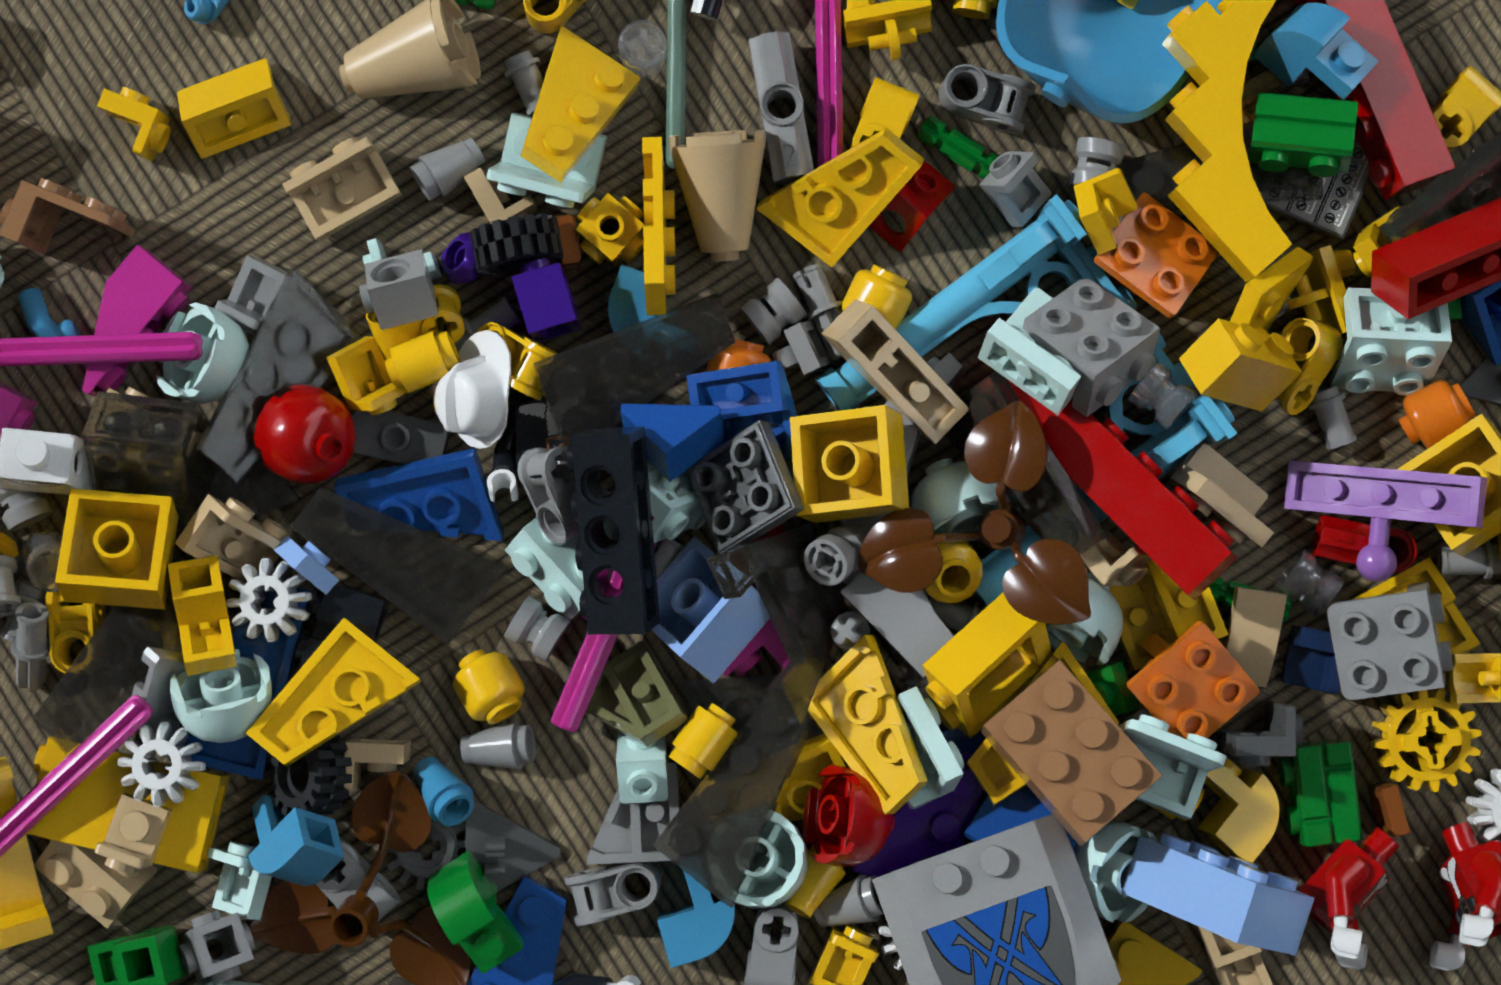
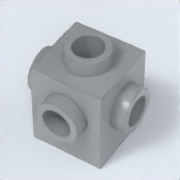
M216 910L192 919L193 929L181 935L184 944L178 946L186 973L194 972L197 982L211 977L213 985L242 975L239 966L254 959L251 950L255 948L249 926L245 921L241 922L238 912L222 918L220 910ZM208 941H214L220 946L218 958L211 959L206 945Z

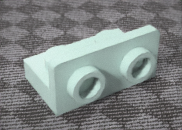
M649 463L648 477L651 514L654 517L652 521L654 543L666 538L673 540L683 531L691 528L697 530L702 527L706 520L687 471H684L669 482Z

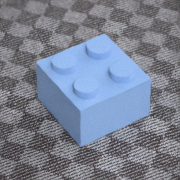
M694 536L657 579L660 623L651 630L679 657L712 683H715L778 608Z

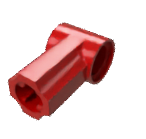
M1320 515L1312 539V556L1356 565L1358 553L1364 546L1368 545L1370 525ZM1390 529V538L1394 539L1399 547L1395 572H1401L1408 569L1414 563L1417 556V545L1414 538L1408 532L1401 529Z

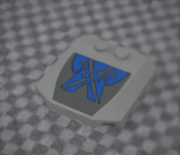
M1052 814L900 868L872 880L909 985H1118L1122 981L1068 834Z

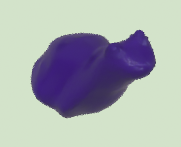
M470 232L458 235L449 243L441 256L442 269L447 278L454 284L471 282L483 274L477 273Z

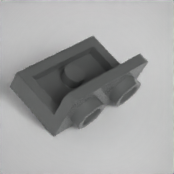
M1265 701L1264 730H1217L1216 749L1230 754V760L1240 761L1241 765H1271V756H1296V745H1301L1303 741L1301 715H1296V708L1293 705L1277 701Z

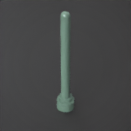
M668 0L666 164L671 169H675L669 149L668 136L681 135V144H685L687 0Z

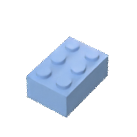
M1162 833L1160 841L1139 837L1121 893L1233 942L1296 956L1315 899L1296 890L1298 881L1278 873L1263 872L1258 870V865L1234 856H1229L1228 858L1219 854V849L1200 842L1191 841L1190 843Z

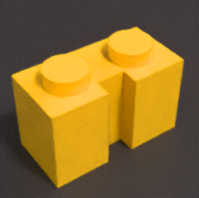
M1220 318L1179 358L1201 395L1261 412L1302 373L1292 357L1294 350L1284 337L1275 332L1268 334L1255 330L1246 323L1239 325Z

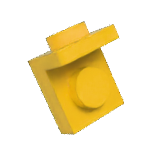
M1119 168L1074 185L1080 219L1098 255L1117 248L1113 228L1120 226L1118 218L1137 209L1136 200Z

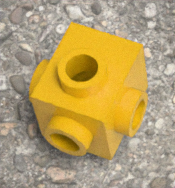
M609 193L601 201L596 197L592 198L576 218L580 222L576 231L583 240L579 244L580 249L598 265H601L606 260L616 269L623 260L627 264L630 263L644 247L643 226L645 224L640 221L644 213L624 195L618 201ZM608 219H615L619 223V229L613 235H606L601 231V227Z

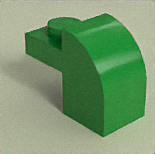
M470 850L429 875L428 898L441 928L453 946L457 943L461 945L482 974L524 949V939L496 903L497 886L489 876H485V870Z
M174 925L151 928L137 934L100 941L87 946L96 985H166L186 974L178 948L179 942Z

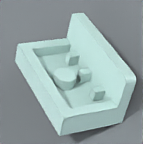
M917 686L900 693L897 698L928 782L907 801L911 809H916L954 791L964 774L962 771L964 761L959 749L954 742H947L938 727L941 724V720L934 703L929 698L923 699Z

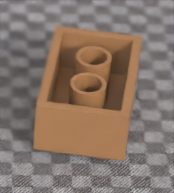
M1060 660L986 722L982 728L981 733L1080 847L1162 777L1161 773Z

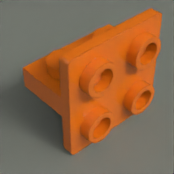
M1142 193L1136 200L1137 209L1127 213L1121 220L1120 226L1113 230L1117 248L1100 255L1097 253L1094 262L1167 318H1173L1219 252L1201 233L1149 194Z
M1197 621L1170 645L1153 632L1140 644L1151 659L1145 663V667L1127 682L1128 689L1151 716L1169 724L1168 732L1184 739L1187 738L1189 733L1209 738L1260 693L1256 684L1202 621Z

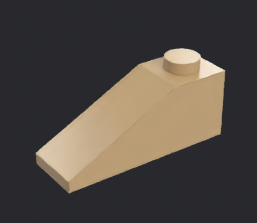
M855 299L821 333L862 377L932 443L936 444L969 410L967 405L873 305Z

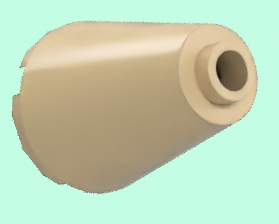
M424 0L344 54V64L339 67L340 76L345 88L350 93L355 92L361 99L468 88L477 84L476 79H479L481 76L477 49L471 31L464 33L456 19L464 17L455 0Z
M747 130L693 133V136L686 137V144H681V135L668 136L669 149L700 252L710 253L711 261L714 262L739 260V251L749 249L766 143L765 130H756L754 132V139L748 140Z

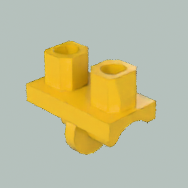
M847 0V9L843 10L844 34L847 48L868 44L870 51L887 48L891 61L901 59L900 45L917 42L918 34L932 32L931 0H892L876 4L874 0Z
M1331 245L1309 253L1314 258L1296 286L1299 297L1286 302L1289 311L1303 307L1308 319L1335 327L1341 334H1344L1347 331L1343 301L1346 288L1343 278L1353 275L1356 266L1350 250L1333 251Z
M1501 653L1452 654L1454 670L1446 671V690L1450 693V703L1501 702Z

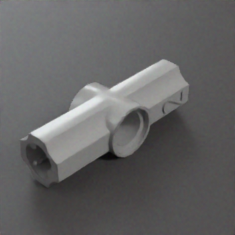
M775 31L750 38L748 43L760 105V118L766 133V145L773 184H787L813 171L814 168L803 111V97L799 88L790 32ZM777 98H786L793 103L795 111L790 117L784 119L776 118L768 110L769 103Z

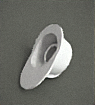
M484 330L474 333L465 341L459 351L461 363L455 364L439 380L434 397L436 414L443 424L445 431L458 433L469 446L478 449L493 446L501 438L506 428L511 378V354L507 342L499 333Z

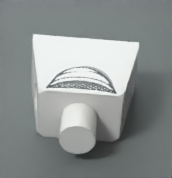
M2 428L0 441V488L64 495L70 494V488L93 490L98 449L72 434ZM75 457L78 458L76 472L74 469Z

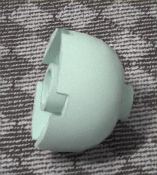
M195 302L189 304L194 309H191L187 314L178 311L171 318L163 333L193 332L201 335L203 339L202 357L198 360L158 361L164 363V377L158 375L156 377L159 386L165 394L189 402L205 404L226 398L239 386L249 370L250 351L247 335L234 319L228 317L221 310Z
M949 458L937 461L925 470L927 476L917 484L910 501V508L923 510L930 515L934 524V534L978 531L979 524L984 515L992 510H998L1000 506L996 495L997 483L985 484L978 481L970 473L965 461L953 463L952 459Z
M1088 573L1091 617L1085 621L1073 624H1045L1051 648L1056 650L1064 641L1077 661L1085 663L1090 655L1099 657L1096 665H1103L1109 661L1118 645L1123 631V615L1118 601L1109 592L1110 586H1102L1094 574Z
M235 649L237 667L187 676L185 670L177 678L175 673H173L170 678L171 700L175 714L183 727L191 735L203 741L217 743L233 742L248 736L246 734L248 729L272 702L270 669L262 657L254 653V660L240 657L239 649Z
M752 808L753 810L744 811L739 815L735 813L727 817L717 828L708 848V862L711 865V873L716 888L730 901L752 909L775 907L789 900L802 886L808 869L807 846L799 829L782 814L765 808Z
M1111 821L1083 846L1080 847L1078 843L1074 846L1075 856L1098 917L1110 922L1119 920L1125 923L1135 919L1147 908L1148 904L1121 892L1139 837L1157 840L1153 833L1128 823Z

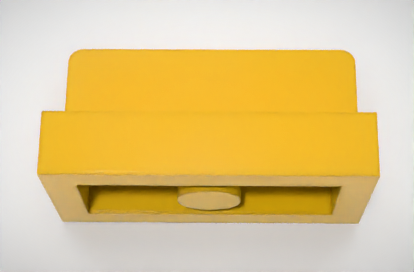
M265 58L177 92L181 122L201 159L291 125L289 114L274 85L271 67Z

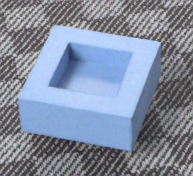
M286 536L274 549L291 567L326 595L339 581L337 577L325 568L331 559L310 541H307L301 547L289 536Z

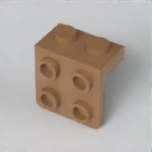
M44 178L40 179L38 186L21 180L14 199H8L0 213V225L2 226L0 236L44 255L63 211L130 238H133L136 229L124 223L127 215L115 210V207L88 196L84 204H81L82 196Z

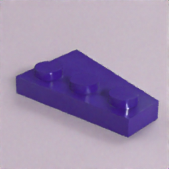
M959 750L964 761V768L962 769L964 774L954 791L916 809L909 808L906 802L894 814V829L882 849L874 858L851 866L852 871L868 876L875 875L880 877L963 846L966 836L963 834L975 815L983 793V788L967 766V762L973 754Z

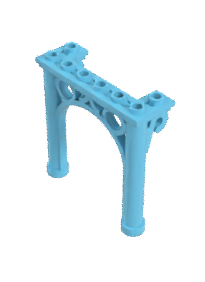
M1056 194L1045 204L1037 214L1038 218L1032 224L905 317L896 328V331L923 357L969 323L990 316H1011L1022 302L992 301L1027 275L1029 278L1026 284V297L1034 288H1038V283L1042 276L1055 273L1062 276L1069 286L1080 279H1090L1135 310L1137 304L1122 285H1118L1115 288L1104 273L1105 270L1095 264L1096 249L1092 246L1086 249L1080 241L1087 233L1082 228L1083 223L1080 219L1078 208L1070 200L1063 203ZM1055 254H1056V255L1058 256V258L1061 260V262H1059V261L1048 262V261H1047L1049 258H1051V257H1052L1053 255H1055ZM1160 333L1154 352L1156 363L1151 373L1140 382L1135 380L1122 390L1119 397L1111 405L1106 406L1107 417L1121 430L1138 436L1149 435L1150 438L1130 453L1136 458L1144 451L1164 471L1157 478L1158 480L1183 462L1191 450L1201 441L1211 445L1229 440L1237 434L1231 425L1235 418L1222 400H1212L1210 397L1203 395L1198 397L1192 390V387L1195 385L1180 362L1173 365L1162 350L1166 347V343ZM847 361L836 370L830 367L816 378L817 383L838 411L858 408L861 402L877 391ZM1132 385L1145 387L1158 404L1159 412L1157 418L1149 425H1141L1123 416L1122 398L1127 388ZM1172 408L1178 417L1169 423ZM1078 486L1025 526L1026 536L1022 543V553L1026 555L1029 547L1042 539H1057L1069 543L1068 540L1081 528H1094L1109 516ZM995 549L981 559L983 577L980 587L974 594L985 607L1003 592L1002 579L1004 574L1011 567L1019 564L1014 559L1012 551Z

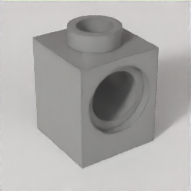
M422 249L364 264L366 283L359 285L362 303L367 314L375 312L381 330L439 315L435 289Z

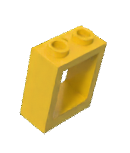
M1002 592L922 665L928 681L925 689L936 704L935 707L942 724L951 731L958 727L971 739L983 728L986 722L1015 699L1029 685L1053 654L1046 624L1031 620L1015 611L1008 603L1004 592Z

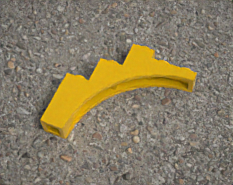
M1223 0L1216 7L1221 12V15L1207 1L1195 11L1187 5L1166 25L1172 32L1162 43L1200 86L1197 88L1190 82L1169 101L1175 109L1166 117L1165 121L1203 162L1200 165L1194 158L1172 178L1178 186L1167 196L1245 282L1255 278L1292 245L1291 241L1269 213L1252 177L1243 140L1242 95L1247 62L1259 29L1276 0Z

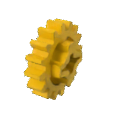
M1444 688L1432 689L1429 697L1427 690L1412 692V698L1407 693L1395 694L1398 705L1394 707L1382 703L1380 706L1382 712L1387 716L1385 722H1372V727L1382 731L1381 738L1370 742L1371 747L1384 750L1385 754L1376 761L1378 766L1384 768L1393 766L1394 768L1389 778L1395 782H1401L1407 777V788L1418 791L1423 781L1426 789L1431 792H1439L1440 780L1447 785L1456 786L1458 783L1454 773L1459 770L1470 774L1472 768L1465 761L1467 756H1480L1481 753L1476 747L1470 746L1471 739L1482 735L1481 730L1469 728L1468 722L1476 716L1475 712L1471 710L1459 711L1458 709L1462 703H1450V697L1445 700ZM1434 707L1443 711L1453 725L1447 726L1439 720L1438 711H1434ZM1408 714V720L1403 725V727L1399 731H1397L1400 722ZM1427 731L1433 732V740L1427 741L1425 746L1419 745V737L1426 735ZM1455 746L1451 756L1444 763V757ZM1404 751L1411 754L1414 759V765L1418 766V770L1405 763L1399 752Z

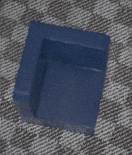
M1291 626L1281 681L1291 685L1339 694L1340 681L1331 633L1302 626Z

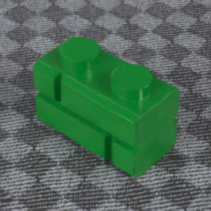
M1258 92L1249 163H1257L1261 169L1269 172H1283L1288 167L1307 168L1312 175L1318 177H1333L1338 175L1339 172L1348 173L1354 148L1358 102Z
M1330 739L1305 742L1301 745H1296V756L1278 758L1277 766L1282 787L1289 786L1291 806L1284 807V822L1289 836L1295 835L1296 842L1303 846L1342 843L1347 838L1351 841L1363 839L1351 741Z

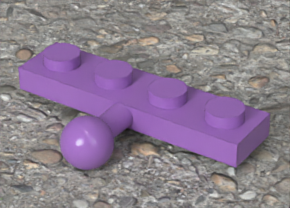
M1289 461L1284 509L1371 517L1369 542L1358 553L1356 565L1359 573L1365 579L1372 582H1381L1390 578L1397 567L1396 555L1389 547L1391 519L1482 528L1488 478Z

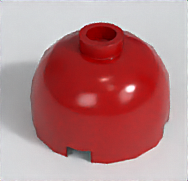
M295 384L289 387L293 390L284 393L281 397L274 395L266 402L257 418L254 434L255 446L261 450L264 466L279 476L299 484H316L336 476L346 467L352 457L357 438L353 416L346 405L329 392L309 384Z
M830 765L822 769L817 775L825 777L821 782L822 787L820 790L815 788L809 789L803 813L805 844L814 845L815 851L818 854L811 855L814 861L822 864L841 867L855 866L874 858L885 845L894 829V814L885 815L880 798L869 781L850 767Z

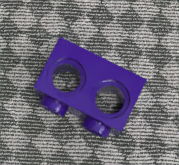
M548 258L535 260L520 267L521 274L511 276L528 334L536 342L539 343L583 329L567 274L559 262L550 265Z

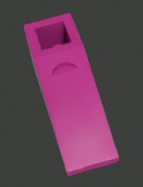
M136 245L105 283L94 335L156 333L167 318L171 320L178 311L183 312L190 300L187 295L193 287L149 250ZM131 362L88 364L82 390L88 395L99 398L107 393L109 388L117 390L125 381L127 372L124 370Z

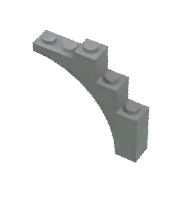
M950 353L941 361L937 357H933L927 362L951 389L964 375L963 366ZM888 400L884 405L899 412ZM902 414L908 483L909 472L923 433ZM885 515L838 520L840 524L850 523L856 525L867 536L871 528ZM860 569L851 573L850 576L843 580L847 585L841 591L844 598L926 680L922 665L954 636L934 612L924 590L914 593H901L883 586L871 577L861 573Z

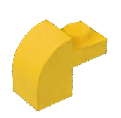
M218 555L168 564L172 598L179 626L187 676L237 667Z
M1226 758L1223 767L1207 773L1204 784L1221 799L1197 829L1226 855L1253 863L1276 831L1279 821L1278 797L1272 783L1263 773L1248 769L1241 771L1237 765Z

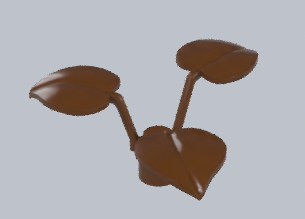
M1015 401L980 421L969 434L965 444V462L972 476L985 484L997 483L996 495L1000 505L999 509L992 510L984 515L979 524L978 531L945 533L934 536L933 520L928 513L919 509L904 508V510H895L881 518L868 532L860 549L858 567L861 573L891 590L901 593H914L931 586L942 571L943 555L937 546L938 544L983 541L991 548L1001 551H1012L1014 559L1019 563L1011 567L1004 574L1002 588L1008 603L1022 616L1038 622L1057 625L1078 623L1091 617L1086 565L1082 556L1072 545L1062 540L1042 539L1033 543L1027 550L1026 555L1022 553V543L1026 536V527L1018 515L1010 512L1012 505L1008 502L1005 489L1008 486L1011 489L1023 492L1031 490L1036 486L1045 472L1047 446L1038 419L1030 408L1021 401Z
M399 771L384 773L372 780L363 789L356 799L352 810L351 820L355 836L364 843L380 844L378 852L356 894L347 897L337 909L336 906L329 907L330 900L315 884L301 886L282 880L267 895L260 921L254 920L249 927L253 937L273 947L296 953L313 954L325 951L335 942L342 946L354 947L361 944L368 935L376 939L382 933L402 930L391 942L390 957L395 970L403 978L416 985H467L471 970V958L459 943L453 946L441 928L432 908L420 910L413 918L411 924L402 919L380 925L377 923L379 918L377 905L367 895L387 854L388 847L403 853L417 849L428 838L433 822L429 816L421 791L405 773Z

